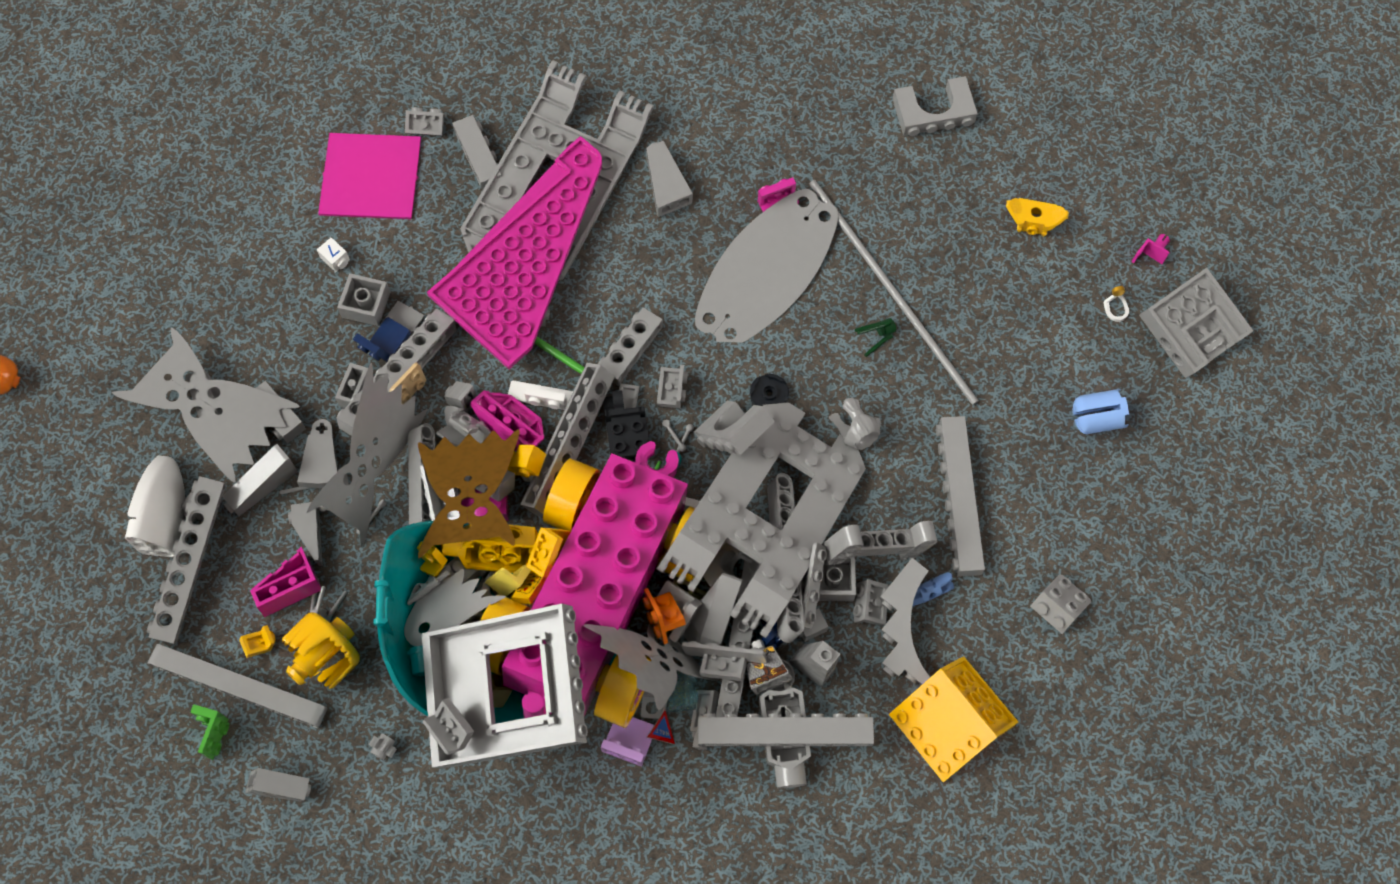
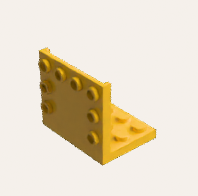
M964 656L940 668L889 714L942 782L949 779L991 742L1019 723Z

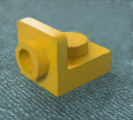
M421 541L420 544L417 546V549H418V550L420 549V546H421V544H422V541ZM432 546L421 557L425 562L420 567V570L428 575L437 577L448 560L437 547Z

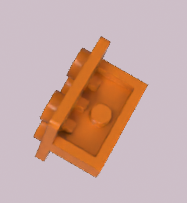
M646 588L644 589L645 597L642 598L646 610H649L646 616L649 624H654L653 630L657 639L661 638L665 645L668 643L666 632L686 625L685 618L670 592L653 598L649 589Z

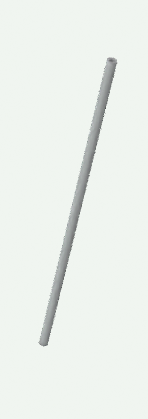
M812 180L809 185L823 203L828 202L833 205L816 180ZM838 211L837 223L972 406L978 403L979 400Z

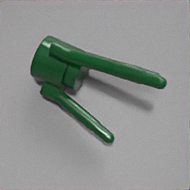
M891 318L855 329L858 335L877 330L880 336H884L883 339L864 354L865 357L874 352L887 340L893 338L892 333H895L897 329Z

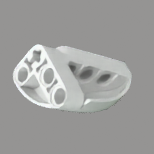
M158 455L152 460L138 482L130 503L128 516L136 519L129 520L125 539L142 554L174 557L175 552H172L175 541L179 540L181 536L179 527L181 521L186 519L183 516L185 512L181 508L185 501V490L179 466L172 457Z

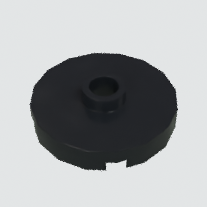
M765 374L757 377L751 384L750 398L754 405L763 406L787 403L789 388L785 380L778 375ZM766 392H772L773 395L767 396Z

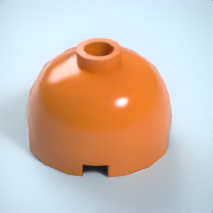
M0 355V395H4L12 387L17 388L21 377L18 376L17 365L11 359Z

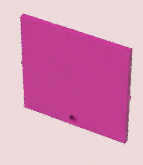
M329 133L325 169L322 173L323 183L318 215L412 219L416 180H418L417 171L421 137Z

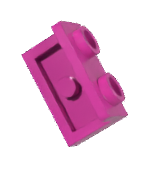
M793 177L782 179L774 185H766L758 190L757 202L762 212L795 192L796 182Z

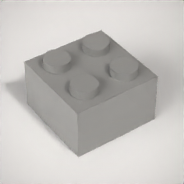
M349 273L337 306L341 317L379 326L391 293L388 284L385 281Z
M850 557L843 563L828 565L827 561H824L823 579L820 582L819 601H854L856 596L855 557Z

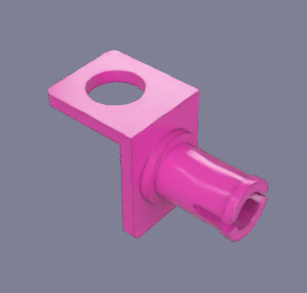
M1160 234L1155 242L1148 238L1134 256L1132 263H1135L1143 252L1160 264H1163L1169 255V251L1164 249L1170 242L1169 237L1167 236L1163 241L1162 239L1165 237V234Z

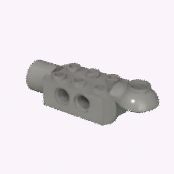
M783 660L793 680L769 689L760 696L761 717H768V714H781V717H790L789 714H803V717H806L803 692L792 688L795 680L793 667L789 662ZM765 746L767 764L775 768L777 789L807 785L804 763L811 757L810 746Z

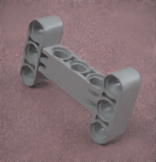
M933 521L919 522L910 529L860 532L859 525H848L837 531L823 545L826 546L827 564L836 565L843 563L850 557L899 554L900 560L914 559L936 544L937 538Z

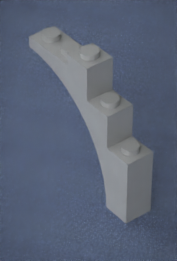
M911 558L881 596L883 600L881 604L890 611L896 610L881 631L884 633L882 637L891 644L893 642L897 643L882 664L885 666L883 670L890 676L897 675L899 677L905 671L907 679L914 684L919 682L922 685L930 676L921 665L913 645L911 610L916 592L927 575L928 570Z

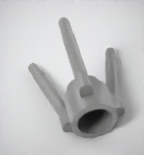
M322 586L317 604V593L312 595L310 612L318 613L330 622L333 614L346 596L347 591L342 593L327 615V610L321 608L326 588Z

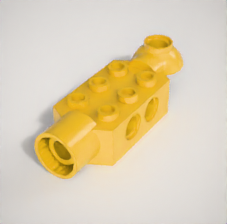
M468 523L464 529H469L471 524ZM509 525L515 539L514 546L501 537L441 544V553L444 556L459 557L465 569L498 571L501 568H505L510 573H514L523 565H527L538 532L535 527Z

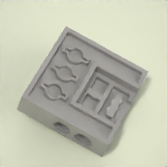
M1208 268L1202 270L1139 315L1185 378L1196 373L1215 357L1253 332V329Z

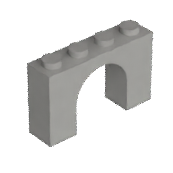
M966 76L948 79L946 92L951 108L941 114H931L921 109L917 103L913 86L894 89L892 99L903 136H916L922 132L933 133L944 128L950 130L955 126L963 125L966 127L975 123L978 113Z
M726 401L694 433L698 437V443L704 448L708 447L713 450L717 449L722 452L741 455L775 421L763 406L753 405L744 413L736 402Z

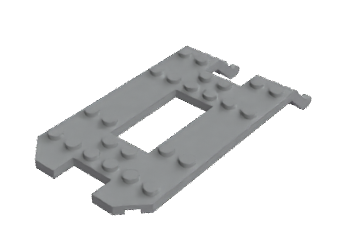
M552 60L548 66L537 99L460 230L469 253L528 191L546 158L548 157L555 161L571 143L581 136L600 152L602 169L559 280H563L636 150L654 105L648 103L643 114L637 111L643 101L637 99L633 109H631L635 97L630 96L626 106H623L621 102L626 94L619 90L598 139L566 125L575 109L587 75L580 73L574 84L570 81L575 75V70L571 68L564 79L568 71V67L564 65L559 76L554 75L559 64ZM500 170L502 176L495 178Z
M790 403L763 405L775 422L741 455L732 453L657 568L660 572H664L669 561L677 565L669 575L671 579H674L680 568L684 571L677 580L679 584L683 583L687 573L694 576V579L689 583L688 589L693 592L724 542L760 563V566L734 606L730 616L737 618L742 607L749 612L742 620L744 625L748 623L753 614L756 615L749 627L752 630H755L761 618L767 622L760 632V635L765 638L809 568L813 543L822 545L866 469L859 450L845 445L843 442L844 438L840 434L832 447L798 427L805 412ZM778 457L812 478L782 530L746 509Z

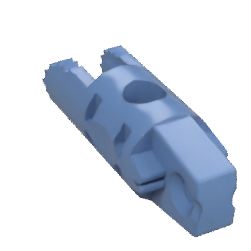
M944 573L920 584L913 601V606L925 603L953 590L954 584L951 582V573Z

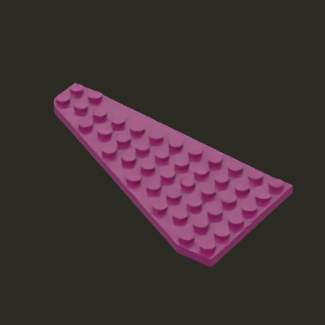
M581 136L555 159V163L460 263L427 291V295L508 370L533 348L602 169L600 152Z

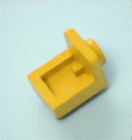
M268 625L263 626L261 631L240 637L239 641L246 658L271 651L275 643V635L273 631L269 630Z

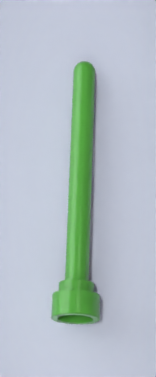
M536 337L535 345L582 374L584 366L544 340Z

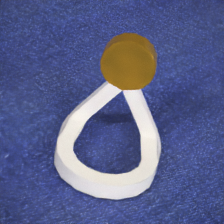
M1123 286L1113 288V295L1104 301L1107 316L1116 322L1124 321L1129 314V307L1123 296L1125 293ZM1117 296L1121 299L1125 309V314L1120 317L1114 316L1110 312L1109 302Z

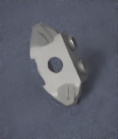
M446 406L444 413L447 426L437 431L436 434L441 438L446 437L449 441L453 440L459 444L470 434L477 442L482 443L491 431L483 421L479 422L466 413L464 408Z

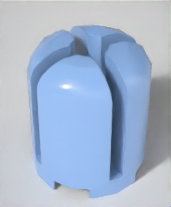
M1121 389L1080 395L1075 399L1072 408L1073 415L1111 410L1084 415L1075 419V425L1081 433L1091 434L1128 427V424L1125 425V415H1129L1126 397L1121 398L1119 393Z

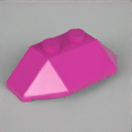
M484 390L470 402L478 419L483 421L491 432L495 431L501 439L507 440L517 429L520 430L514 451H517L519 445L538 446L544 440L542 419L512 395L490 393Z

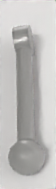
M664 420L662 422L663 427L668 429L678 444L679 450L684 452L686 445L681 443L671 428L670 421Z
M381 500L378 503V507L370 516V522L380 509L386 505L387 502L385 500Z

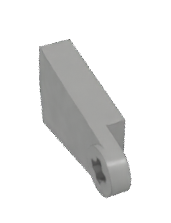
M319 419L312 425L297 480L299 487L323 488L338 472L333 428L328 420ZM321 426H325V429H327L324 430L323 434H320L319 430H317L321 429Z

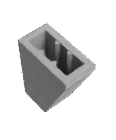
M257 768L249 774L245 794L301 802L305 800V797L308 798L311 785L308 784L310 778Z

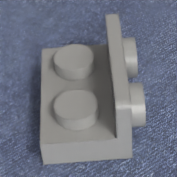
M412 107L411 111L406 110L405 133L443 136L446 114L441 113V109H430V112H425L423 108Z
M869 579L857 583L855 607L853 609L854 623L867 622L879 626L886 625L887 608L881 604L883 602L881 596L889 587L888 584Z

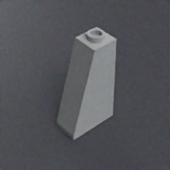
M664 141L655 142L646 147V157L657 216H663L692 204L693 193Z
M276 444L223 495L226 501L223 505L231 514L235 512L238 516H241L298 471L285 452Z
M824 641L801 645L788 662L822 688L835 671L840 653Z

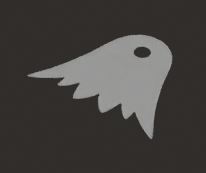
M448 565L444 571L442 569L439 575H441L446 570H448L451 573V566ZM461 569L450 577L448 575L441 580L440 585L431 589L429 593L415 603L405 624L404 633L406 640L413 646H422V634L418 631L422 623L427 622L430 624L427 632L459 626L476 613L487 608L489 603L492 605L506 596L482 597L486 593V589L473 593L479 579L463 583L464 569ZM429 575V577H428L426 583H427L429 580H431V579L433 578V576Z

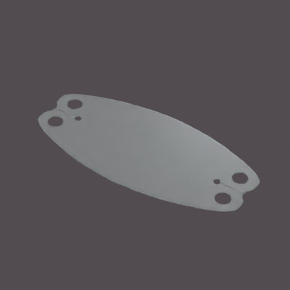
M802 189L784 197L757 216L731 242L713 269L695 315L696 328L704 333L713 334L716 336L717 342L742 343L779 318L805 291L820 268L838 222L837 208L828 202L823 203L818 200L817 194L812 190ZM800 197H807L809 199L807 207H800L797 201ZM822 211L829 212L831 215L830 220L826 222L821 221L819 213ZM805 216L809 217L808 221L804 220ZM706 313H711L715 316V321L712 324H706L703 321V316ZM729 314L730 318H725V315ZM726 329H735L736 337L734 339H727L724 335Z

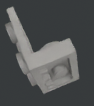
M668 580L658 596L670 592L685 618L686 625L670 630L672 633L669 639L677 642L683 636L703 602Z

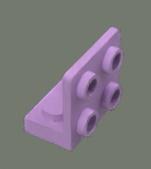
M634 717L626 728L612 724L607 739H604L602 742L601 750L606 754L642 767L652 741L647 736L654 725Z

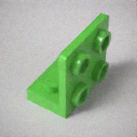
M193 704L190 713L196 716L197 721L207 726L198 752L213 760L220 753L222 746L220 741L222 736L228 732L229 719L218 711Z

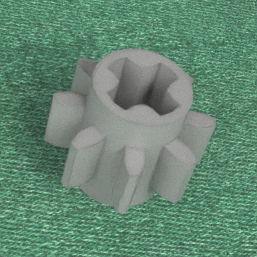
M382 733L378 738L373 736L368 744L372 747L370 753L381 760H384L386 756L392 758L397 750L393 747L395 741Z

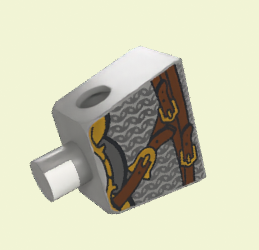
M756 640L751 643L752 648H759L764 651L768 659L767 664L746 662L750 687L756 695L793 680L792 675L773 646L765 648L763 640Z

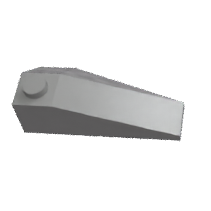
M722 573L706 595L700 600L703 603L683 634L688 642L696 641L706 645L710 643L723 645L731 620L730 613L735 606L742 579L726 573Z

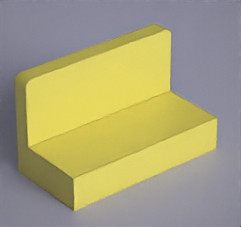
M523 565L512 574L505 568H501L485 581V584L500 595L508 596L523 584L531 569Z

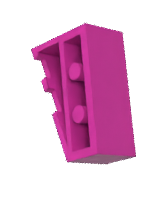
M302 547L297 550V553L292 558L281 563L282 566L277 571L267 575L250 590L257 608L264 617L321 591L318 578Z

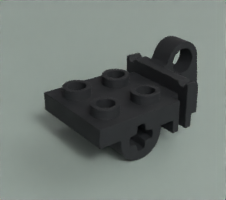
M622 390L613 391L612 396L605 397L603 401L610 455L612 453L627 460L635 459L639 448L649 442L645 407L624 409Z

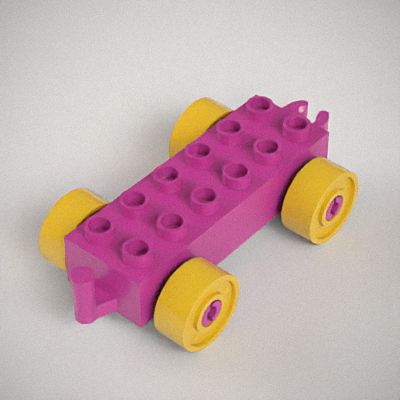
M652 441L645 443L639 448L635 462L611 453L601 475L599 469L569 458L563 464L548 495L543 513V522L558 529L569 530L571 533L531 610L557 604L573 606L576 615L574 622L575 632L578 636L577 653L580 658L579 673L583 683L581 692L582 700L585 704L584 716L597 691L599 696L594 715L623 728H626L632 720L645 691L637 688V677L635 674L619 668L618 655H616L612 665H609L615 653L601 648V635L583 625L592 624L615 627L617 630L619 628L627 629L664 549H670L679 532L695 510L694 507L689 506L679 524H677L685 508L688 484L674 478L679 462L678 454L675 450L668 452L664 468L656 470L648 465V459L655 454L656 444ZM669 561L664 572L670 574L677 565ZM680 568L675 577L679 578L684 570ZM687 573L684 580L691 582L694 576ZM505 597L492 605L489 603L480 621L529 611L530 607ZM540 644L489 654L491 672L498 675L503 674V686L525 694L522 699L524 718L545 715L546 706ZM645 655L647 660L651 661V657Z

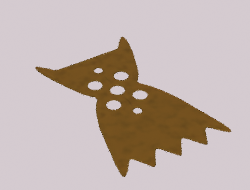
M519 429L513 432L507 440L501 439L495 431H492L482 443L477 442L468 434L457 447L446 437H443L433 450L418 442L419 453L428 480L438 497L446 503V506L438 513L420 546L418 558H421L432 546L501 537L509 544L515 545V539L508 523L497 506L489 498L497 490L508 470L518 441ZM466 476L472 477L470 481L464 480ZM484 484L488 489L484 493H476L475 487ZM452 488H459L461 490V493L456 497L448 495V491ZM471 497L474 499V503L471 506L465 507L461 505V501L464 498ZM479 507H485L488 510L484 516H476L474 513ZM451 511L460 512L459 518L455 520H449L447 514ZM469 523L471 524V527L469 529H464L463 525Z

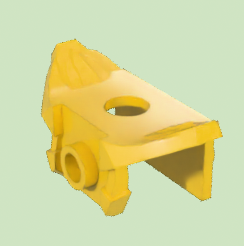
M1023 198L1008 200L1006 204L1008 211L1017 223V231H1026L1030 235L1041 234L1044 237L1047 235V231L1052 230L1068 219L1069 212L1056 204ZM1031 213H1033V214H1039V215H1041V216H1040V217H1034Z

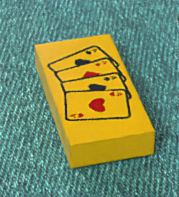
M531 570L523 584L515 590L511 599L522 604H532L547 578H543Z

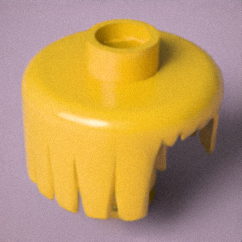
M310 612L306 614L282 638V643L284 642L285 646L290 643L288 647L289 652H293L298 648L294 653L295 659L292 660L294 664L291 667H287L286 673L297 684H305L304 680L307 677L311 679L313 676H316L319 673L318 671L340 650L345 654V657L323 670L317 679L319 682L327 680L324 686H329V689L335 688L360 661L359 653L349 642L355 635L354 632L338 617L330 623L318 613Z

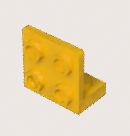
M541 527L526 567L541 577L547 578L571 531Z

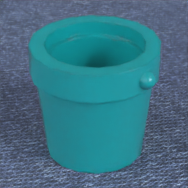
M423 646L409 648L407 654L411 660L412 675L415 677H425Z

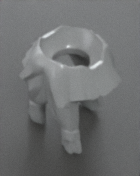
M853 397L847 398L843 402V409L852 419L851 426L844 424L838 413L831 414L829 419L838 428L841 436L844 438L843 442L845 445L857 450H863L870 447L878 439L881 421L880 418L864 414L862 409H860L859 400Z

